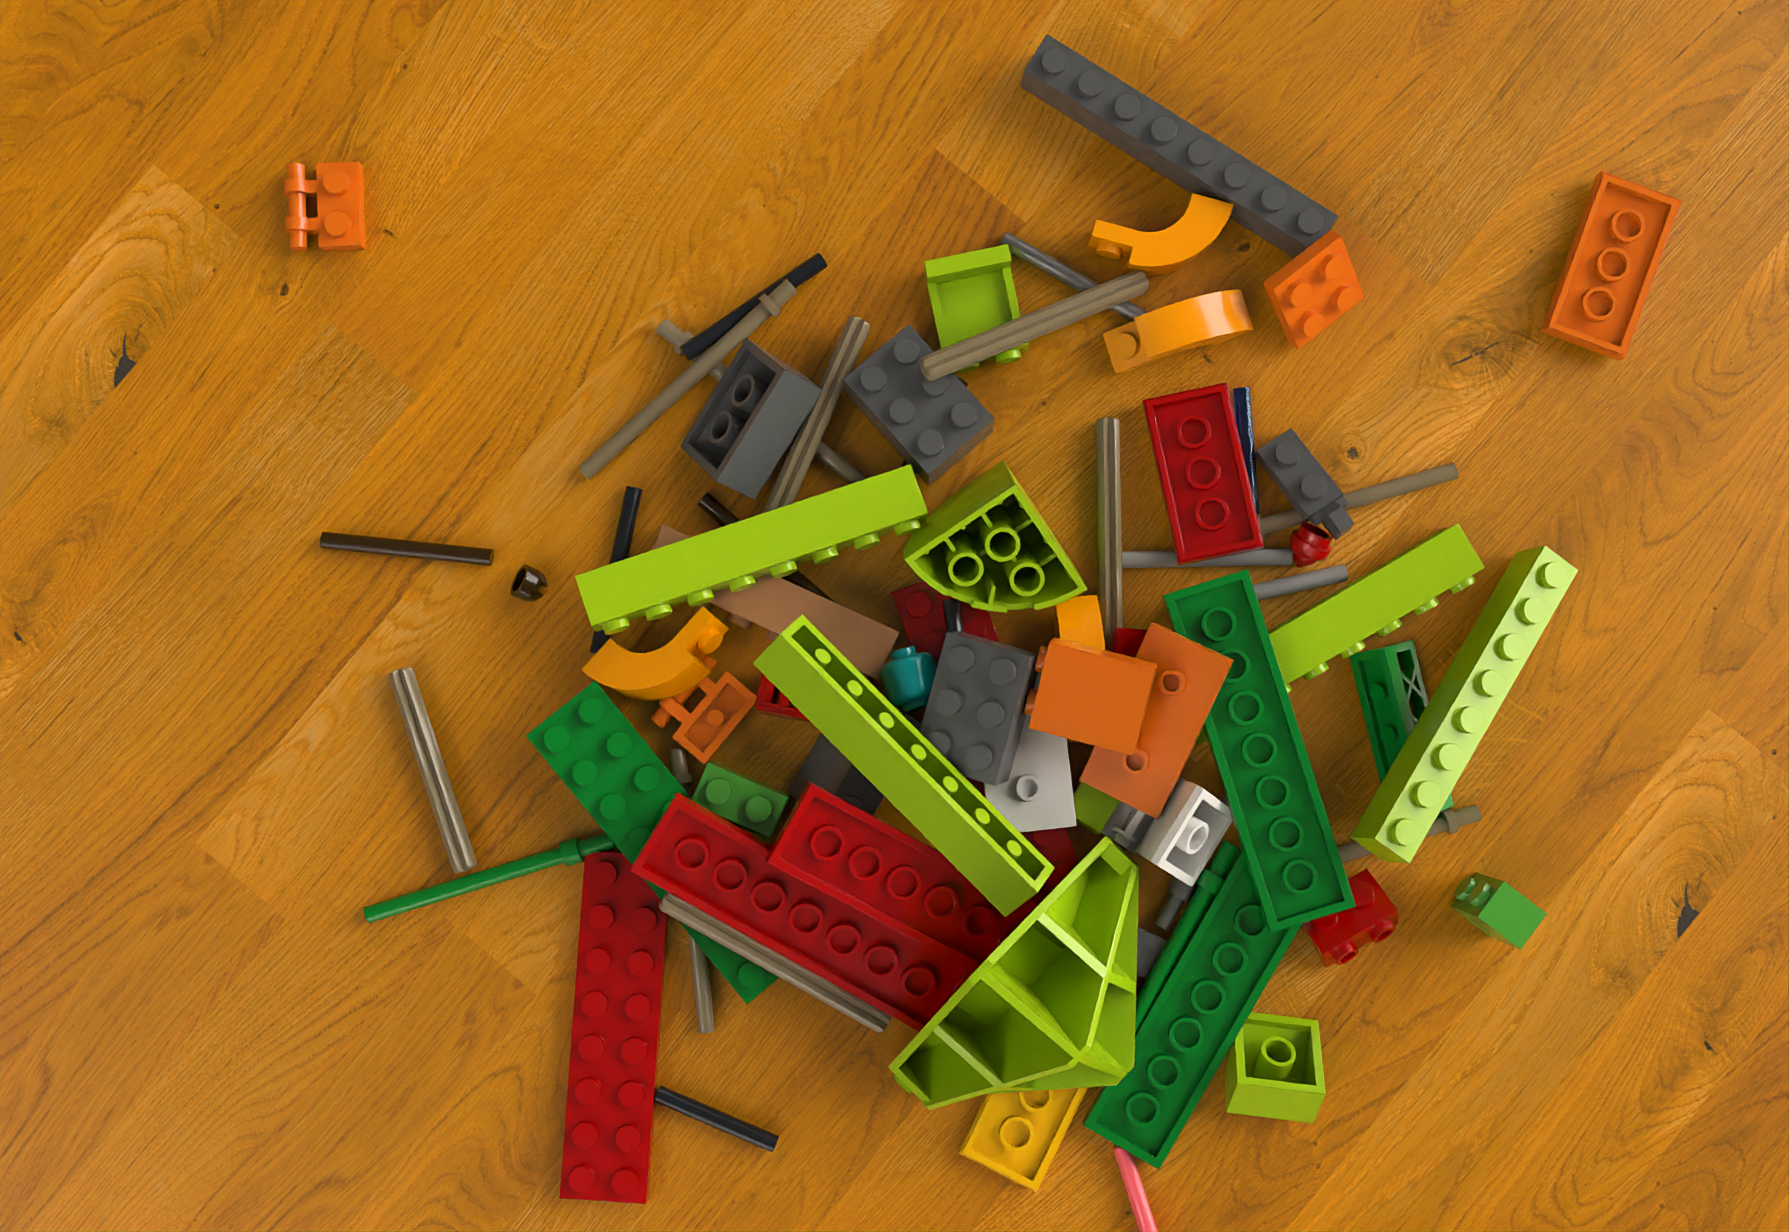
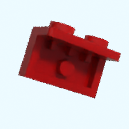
M1367 868L1348 879L1356 907L1317 918L1301 925V928L1319 952L1320 959L1325 967H1329L1334 963L1343 965L1349 962L1358 954L1360 947L1372 940L1374 943L1381 942L1392 935L1396 930L1395 926L1399 923L1397 908Z

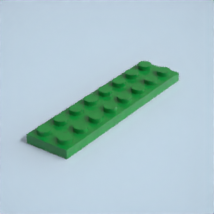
M1248 569L1162 595L1173 632L1234 660L1203 728L1268 931L1273 933L1356 907Z
M593 681L526 735L631 864L639 854L675 793L678 792L692 800L596 681ZM643 878L661 900L666 890ZM678 921L746 1004L750 1003L779 978Z
M1242 847L1223 878L1224 882L1217 895H1213L1135 1034L1134 1067L1117 1085L1102 1086L1082 1120L1083 1126L1157 1169H1160L1302 925L1298 924L1273 933L1268 931Z

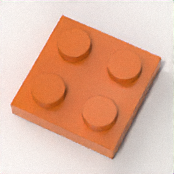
M1329 230L1263 282L1288 342L1297 349L1303 347L1364 299L1342 236L1332 230Z

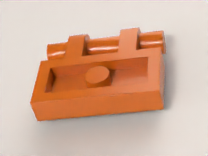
M359 162L316 163L317 180H305L304 164H288V179L284 180L283 183L284 195L288 196L289 217L285 218V233L289 234L290 249L295 251L307 250V235H318V247L323 251L366 249L363 166ZM317 197L318 218H307L306 198Z
M708 654L700 660L710 670L718 663ZM726 671L717 683L706 676L687 691L673 697L660 699L658 701L660 706L650 719L661 728H664L673 716L680 721L682 725L673 734L672 738L705 765L755 706L757 695L729 671ZM700 687L707 695L691 713L683 704L696 688Z

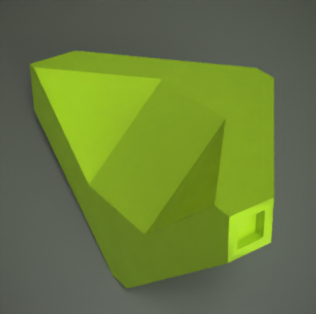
M1106 835L973 972L888 1066L894 1073L895 1081L906 1092L914 1093L929 1110L983 1094L1117 1085L1135 1065L1139 864Z

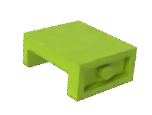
M1008 244L924 261V276L940 349L1021 317L1010 268L1012 259ZM1029 341L982 361L996 359V364H1006L1020 360V353L1027 352ZM979 362L955 371V373L977 369L980 367Z

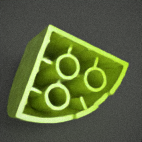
M1004 460L967 484L936 508L926 518V521L920 524L921 529L912 533L903 550L904 560L928 585L945 596L949 595L970 604L973 608L986 611L1007 613V610L1029 608L1040 610L1065 602L1087 590L1084 581Z

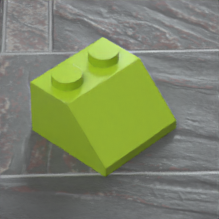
M1256 1012L1249 1014L1226 1056L1224 1074L1226 1113L1305 1123L1314 1122L1326 1095L1318 1020Z

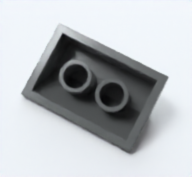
M746 338L680 447L715 481L755 500L762 487L769 481L771 472L781 456L792 444L796 432L806 416L813 410L816 400L823 390L802 373Z
M896 708L920 732L922 723ZM822 733L787 790V793L798 800L806 784L810 781L872 815L884 797Z

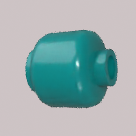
M914 646L891 652V661L886 663L880 670L888 701L894 707H902L904 713L926 708L937 670L934 657L926 652L916 653Z

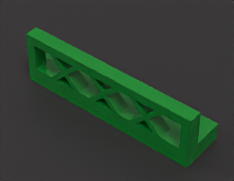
M1413 640L1361 651L1349 656L1380 784L1428 704ZM1398 652H1400V656H1401V660H1402V664H1403V668H1404L1403 673H1402L1401 670H1400V666H1399V662H1398V658H1397V654H1396V653H1398ZM1409 698L1412 700V704H1413V708H1414L1413 715H1412V713H1411V711H1410V707H1409V703H1408V702H1409ZM1451 793L1440 811L1454 806Z

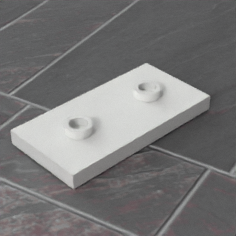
M1038 673L1036 683L1034 686V689L1038 690L1042 673ZM1026 715L1009 780L996 786L984 783L985 798L1019 832L1077 826L1067 738L1028 728L1031 716Z

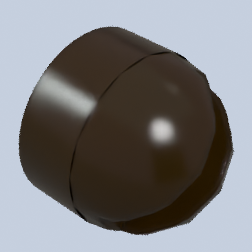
M524 564L517 572L510 592L514 597L533 602L544 595L538 591L539 587H547L548 583L545 575L538 569Z

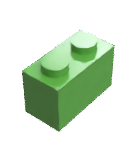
M715 761L707 763L692 801L719 816L771 838L791 795Z
M1475 873L1473 877L1465 878L1459 884L1454 893L1456 900L1450 906L1489 937L1520 950L1547 915V913L1505 881Z

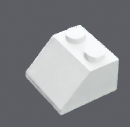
M1179 778L1161 817L1158 820L1154 819L1143 830L1140 844L1135 852L1192 887L1233 821L1230 809L1202 787Z

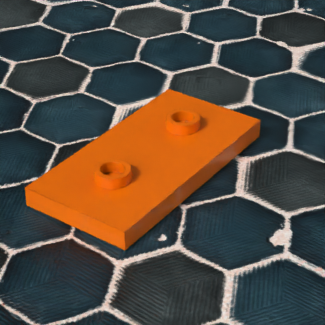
M1603 171L1597 174L1540 332L1618 361L1624 359L1682 201Z
M1153 622L1150 624L1135 657L1157 663L1158 665L1134 755L1131 756L1094 746L1079 781L1158 820L1165 809L1234 660Z

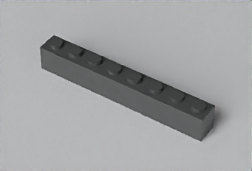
M1048 34L1024 69L1021 88L1189 193L1234 204L1229 218L1293 258L1326 234L1339 217Z

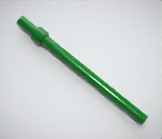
M606 833L583 840L574 837L560 842V847L365 906V918L368 923H372L563 863L568 867L584 862L585 855L612 849L616 845Z
M1226 840L1223 841L1208 870L1203 868L1195 882L1199 885L1136 997L1135 1034L1213 895H1217L1224 882L1223 878L1240 849Z

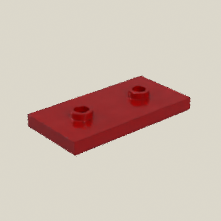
M1227 382L1143 400V410L1177 565L1182 566L1263 549L1264 543Z

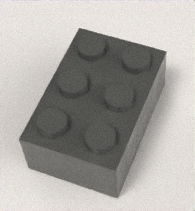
M908 324L848 374L843 381L847 396L905 461L911 464L922 480L930 486L993 432L995 418L954 373L933 381H927L924 378L919 363L923 356L934 351Z
M963 631L946 633L920 733L963 776L996 786L1007 782L1010 777L1027 715L1024 714L1030 689H1034L1038 672H1035L1038 654Z

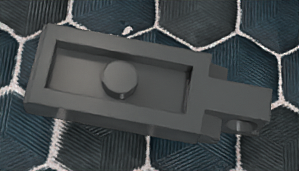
M1292 428L1256 451L1255 457L1305 522L1310 521L1314 526L1322 523L1335 541L1350 531L1354 522L1344 509L1348 502L1344 498L1343 493Z

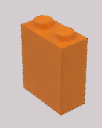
M1054 637L1049 642L1048 647H1040L1037 656L1035 672L1042 674L1038 690L1031 688L1027 697L1024 714L1031 716L1028 728L1133 756L1158 664Z

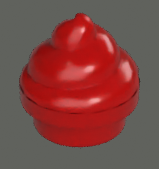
M1302 522L1299 529H1294L1289 537L1293 561L1298 568L1325 560L1332 550L1330 546L1333 539L1332 535L1321 527L1314 526L1308 522Z

